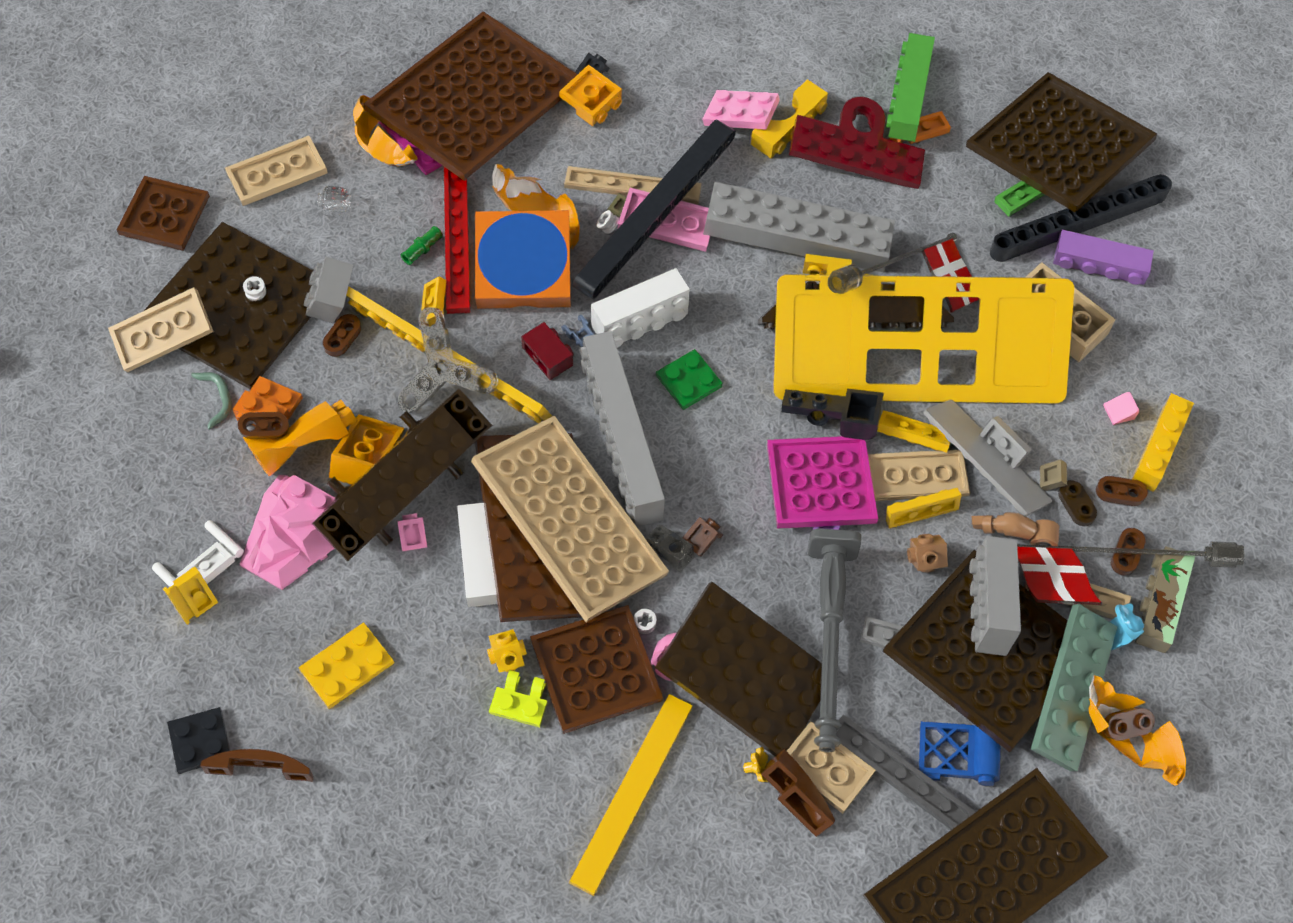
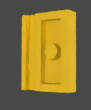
M195 566L174 580V584L171 587L163 588L187 625L192 617H199L218 603Z

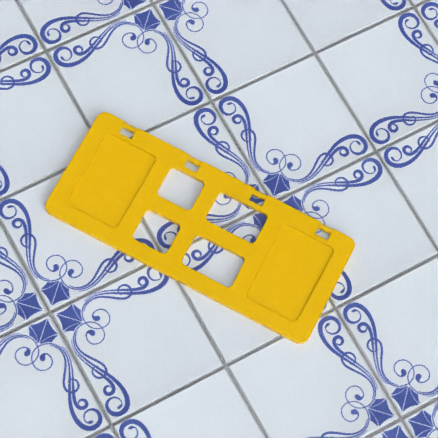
M784 274L777 280L774 394L781 400H783L785 389L846 396L848 388L884 393L883 401L945 402L953 400L954 402L1060 403L1066 398L1074 284L1066 278ZM805 281H819V289H805ZM881 282H895L894 290H881ZM957 283H970V291H956ZM1032 284H1045V292H1032ZM922 296L924 298L922 330L918 332L870 331L868 329L870 297ZM978 297L980 299L978 330L976 332H942L943 298ZM869 349L921 350L920 381L917 384L867 383V351ZM975 350L977 352L975 382L971 385L939 384L940 351Z

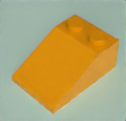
M358 414L356 417L357 421L351 424L348 429L349 434L341 439L331 454L329 478L335 476L340 482L353 484L396 445L404 432L403 427Z

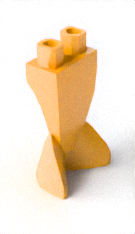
M342 400L337 401L331 406L325 401L301 416L289 427L287 434L281 438L247 439L243 437L262 469L270 477L291 457L298 447L318 440H339L349 434L346 427L356 422L357 419Z

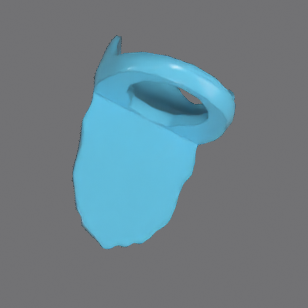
M1132 603L1119 604L1115 607L1117 617L1113 618L1110 623L1117 626V631L1111 650L1127 645L1144 632L1142 619L1134 615Z

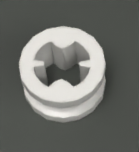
M607 210L599 217L597 227L603 229L604 233L609 234L617 227L619 218L613 215L610 210Z
M250 277L243 283V289L248 299L257 301L266 295V287L261 278Z
M641 609L635 613L633 619L638 632L641 634L653 632L657 622L655 613L649 609ZM646 616L648 617V621L652 620V622H649L647 626L644 627L642 626V622L638 623V621H641L643 617Z

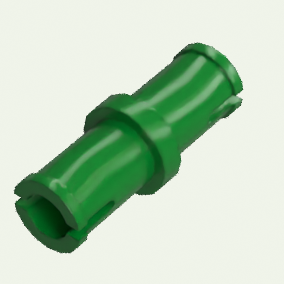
M433 226L422 237L414 239V243L400 254L402 260L407 265H411L422 254H427L430 251V247L443 238L441 230Z

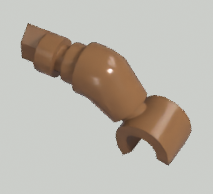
M1005 512L1004 515H997V518H994L993 515L971 516L973 528L983 529L984 534H993L997 531V533H1004L1005 536L1030 540L1032 547H1040V542H1047L1052 546H1058L1060 526L1054 521L1042 519L1035 522L1015 512Z

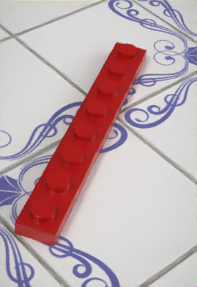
M444 167L447 314L470 313L467 179L465 181Z

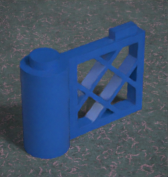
M921 721L919 770L933 781H940V776L970 778L978 781V784L982 786H993L995 782L1000 780L1001 745L976 725ZM926 729L937 730L943 738L932 745L925 738ZM956 732H968V741L961 747L951 738ZM946 740L956 750L947 759L937 750ZM925 744L930 748V749L927 750L926 752H925ZM967 747H968V755L964 752V750H965ZM933 752L942 763L937 768L924 767L925 758ZM960 754L968 762L967 770H956L950 762Z

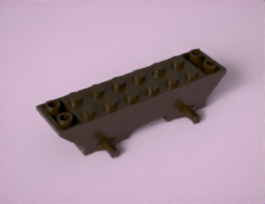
M809 281L805 283V289H819V284L815 281ZM881 284V290H894L895 284ZM922 296L870 297L868 329L876 328V324H881V329L900 328V324H905V329L923 328L924 298ZM776 302L758 319V324H764V329H775ZM943 306L941 329L947 328L948 323L954 322V317Z
M457 389L425 418L418 421L406 410L399 417L409 427L406 435L353 484L344 487L335 476L327 482L337 495L333 502L315 519L312 525L347 562L375 536L385 547L390 544L393 538L383 528L446 469L456 480L464 473L454 461L493 425L460 389Z

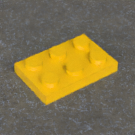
M363 622L298 668L327 708L331 709L393 665L394 660Z

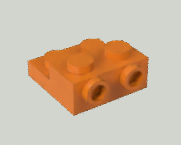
M259 376L251 390L244 391L234 406L233 411L237 421L243 414L249 412H280L289 420L303 399V396L299 392ZM276 423L272 426V429L278 430L281 428V424Z

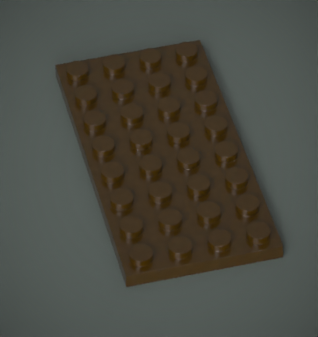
M1035 768L875 885L863 897L883 923H1023L1109 856L1038 768Z

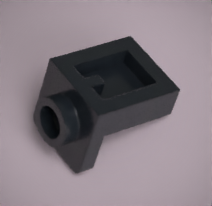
M588 52L575 73L579 74L588 65L601 74L604 71L608 72L610 68L606 65L607 60L597 53L593 56Z

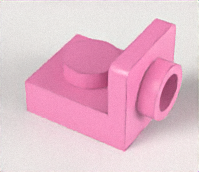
M417 513L402 515L403 521H397L402 552L428 547L423 517L418 518Z

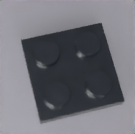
M220 707L167 722L178 774L201 768L202 760L230 751L223 713Z

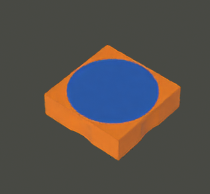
M569 210L475 212V301L477 309L513 308L518 306L537 308L571 307Z

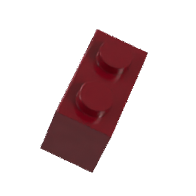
M545 322L521 336L522 349L549 380H552L573 366L574 353L568 344L564 345L557 331L553 327L549 328Z

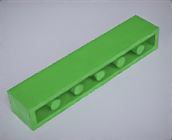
M909 33L908 42L903 41L901 54L905 56L900 55L898 68L902 70L897 69L895 83H899V85L894 84L892 97L896 98V100L891 99L889 112L893 113V115L888 114L886 127L890 128V138L913 142L916 140L935 37Z

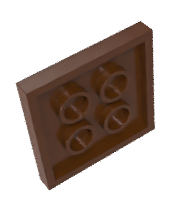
M144 176L116 230L121 236L184 251L208 202L209 192Z

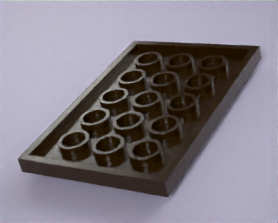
M714 582L708 583L655 666V669L774 756L778 755L782 750L785 749L787 751L806 727L821 701L822 663Z

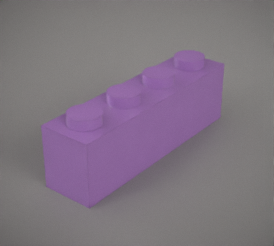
M1062 230L1057 241L1053 264L1065 269L1082 270L1086 274L1095 273L1103 275L1108 279H1121L1134 285H1144L1151 271L1154 250Z

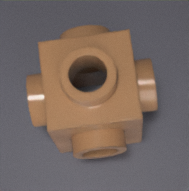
M921 534L918 538L910 539V548H907L909 563H912L918 571L932 572L936 568L948 567L947 543L940 535Z

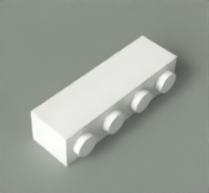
M484 503L458 505L468 607L497 604Z

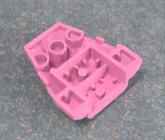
M278 475L264 493L240 561V566L281 590L305 574L308 571L307 568L318 560H324L328 557L327 554L335 549L312 525L324 509L333 502L335 497L296 475L291 477Z

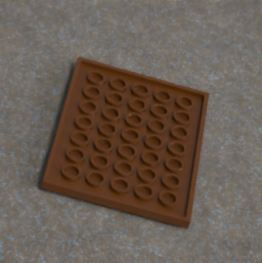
M483 11L364 103V110L465 181L560 102L562 98L559 97V91L578 74Z

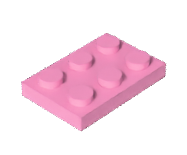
M717 90L702 119L704 126H710L717 119L732 128L767 129L780 101L779 94Z

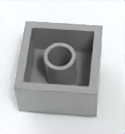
M326 256L321 264L317 263L309 281V285H312L310 292L307 293L304 301V306L307 307V316L334 323L344 307L353 264Z

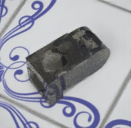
M657 525L645 538L655 553L660 554L662 558L671 563L672 567L680 573L695 557L694 546L663 525Z

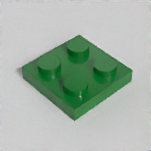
M695 349L656 371V377L682 410L722 388L723 385Z

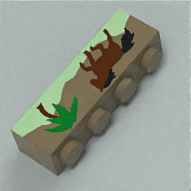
M1167 546L1164 547L1160 554H1155L1151 565L1152 568H1155L1154 575L1149 576L1145 589L1149 590L1148 597L1143 598L1139 611L1143 612L1144 632L1136 638L1135 643L1162 653H1166L1172 646L1195 556Z

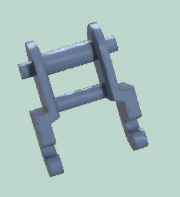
M579 315L578 320L582 321V329L574 332L566 325L561 326L563 332L566 331V335L570 340L573 338L576 341V345L583 347V337L579 338L577 335L585 331L587 335L584 337L595 335V332L590 330L589 322L582 315Z

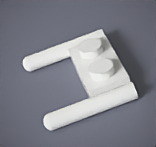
M212 520L205 523V528L220 543L216 542L177 574L178 577L195 566L208 584L234 563L236 557L239 558L243 555L244 550ZM156 562L153 564V571L171 587L174 584L173 581L177 578L161 563Z

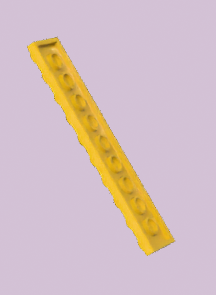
M348 286L346 297L349 301L347 303L366 318L370 317L384 329L388 328L403 341L406 339L412 343L413 347L421 352L425 351L437 362L446 364L458 375L462 376L463 374L471 383L479 388H485L489 394L500 400L502 398L510 407L518 412L521 410L534 422L539 424L541 421L553 417L540 403Z

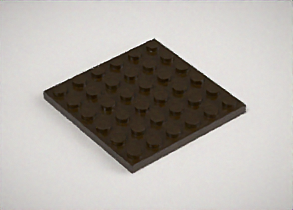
M1047 72L971 136L966 142V147L1076 213L1156 140L1157 133Z
M222 221L145 310L193 287L197 289L214 332L178 349L251 390L259 376L262 377L311 318L306 315L307 307L304 306V301L312 286L309 285L313 270ZM250 277L261 278L266 287V295L257 301L248 299L243 289V283L246 279Z
M973 550L884 647L883 652L1004 749L1011 752L1041 715L1068 620L1046 603H1037L1031 593L1019 584L1021 632L1008 654L1003 656L975 652V642L971 640L972 628L975 626L974 619L971 618V606L974 603V596L970 595L973 574L969 570L971 559L976 557V550Z

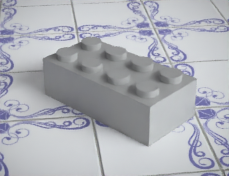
M986 536L982 545L977 547L976 557L970 561L969 570L973 574L970 595L974 596V603L971 606V618L974 619L975 624L972 628L971 640L975 642V652L1006 656L1021 632L1017 540Z

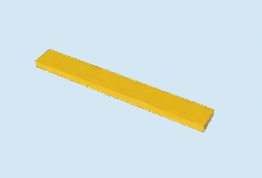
M670 694L668 695L569 881L571 885L593 896L595 895L693 705Z

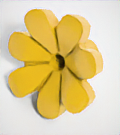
M763 747L756 749V752L751 753L752 762L744 763L743 768L745 773H755L759 782H768L761 775L767 764L768 754L764 752Z

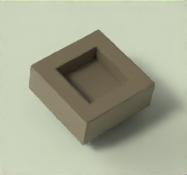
M1060 459L1040 466L1041 489L1049 491L1067 485L1066 462Z

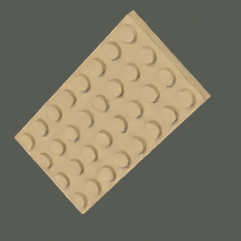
M555 416L473 456L471 462L585 622L645 589L669 573L667 567Z

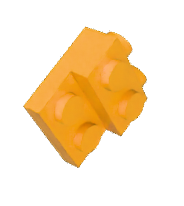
M588 65L559 91V97L576 109V115L591 126H594L597 122L599 124L603 123L607 118V112L611 109L616 110L622 103V88Z

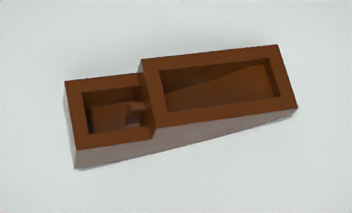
M785 749L766 764L761 775L780 792L777 799L812 834L817 837L834 824L835 818L821 793L807 773Z

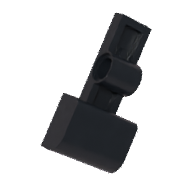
M847 388L846 396L785 389L781 412L807 415V420L816 426L825 425L829 418L840 419V435L842 437L870 440L877 435L884 393Z

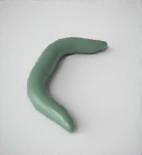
M213 372L191 373L192 377L197 380L212 381L217 385L223 406L221 411L208 423V429L210 430L226 419L231 412V396L225 380L220 375Z

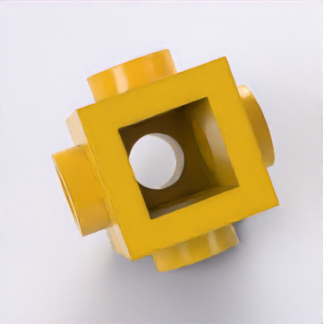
M514 629L488 636L491 648L487 649L491 665L496 663L499 673L509 672V670L514 671L518 667L525 666L522 657L527 655L523 639H517Z

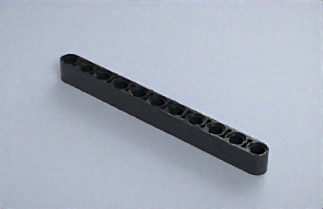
M717 119L714 120L578 273L573 282V287L589 298L595 299L728 148L736 135V130Z

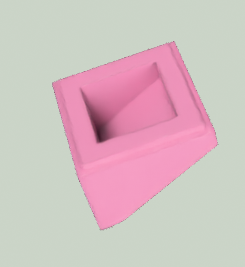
M1130 392L1124 393L1103 405L1113 425L1134 420L1139 413V408Z

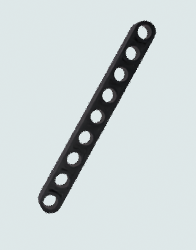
M1155 175L1090 199L1076 213L1066 208L1001 232L994 237L990 248V256L995 261L1004 262L1057 242L1062 230L1082 233L1162 203L1172 187V181L1166 175Z

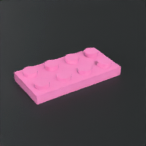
M634 188L629 189L618 222V228L647 197L649 192ZM680 201L652 233L650 238L706 252L711 236L703 235L709 208Z

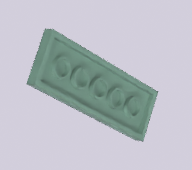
M1081 604L1072 605L1031 746V750L1069 771H1078L1092 721L1088 709L1090 706L1089 687L1094 675L1101 677L1103 680L1117 631V626Z

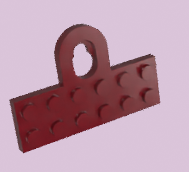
M853 97L845 103L841 111L839 126L797 115L789 155L897 185L919 189L925 149L883 138L886 117L882 107L870 98ZM857 115L867 117L871 128L870 132H860L853 126L852 121L856 119Z

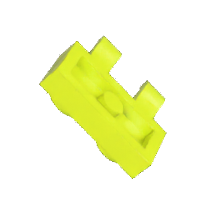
M509 670L505 688L496 687L489 714L540 728L548 704L547 700L541 699L546 685L544 683L545 679L534 677L529 696L516 692L521 678L519 677L520 673Z

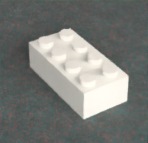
M677 268L591 304V329L595 334L612 331L616 347L618 348L627 340L639 339L650 330L656 331L673 320H682L688 314L690 289Z

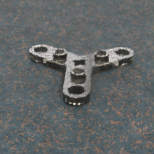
M435 307L424 308L419 314L418 321L428 364L400 392L398 405L404 412L407 410L409 413L419 411L446 382L483 394L494 392L499 380L495 371L454 358L444 314ZM430 313H434L436 316V323L433 326H429L426 321V317ZM444 362L447 370L441 372L438 364ZM484 374H487L491 380L487 388L482 387L483 385L480 382V378ZM408 394H412L415 397L413 407H409L406 403Z

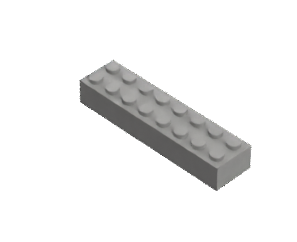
M714 182L703 235L800 256L812 254L852 260L851 267L884 272L890 256L895 220Z
M612 331L583 337V347H580L582 357L580 364L583 374L587 373L588 380H586L589 394H593L594 397L592 402L595 414L600 416L599 427L601 434L606 435V451L608 456L612 455L613 463L611 465L614 477L619 478L620 482L618 484L621 499L625 498L626 506H624L625 512L636 527L663 521L665 498Z

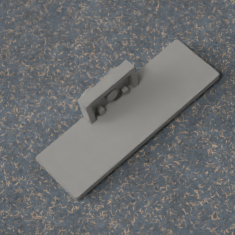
M953 400L945 401L924 411V415L929 419L930 423L937 427L945 435L946 439L962 452L964 458L973 463L980 474L987 478L996 487L997 491L1014 505V508L1019 513L1027 517L1051 504L1052 499L1019 467L1032 449L999 416L993 417L984 430H982Z

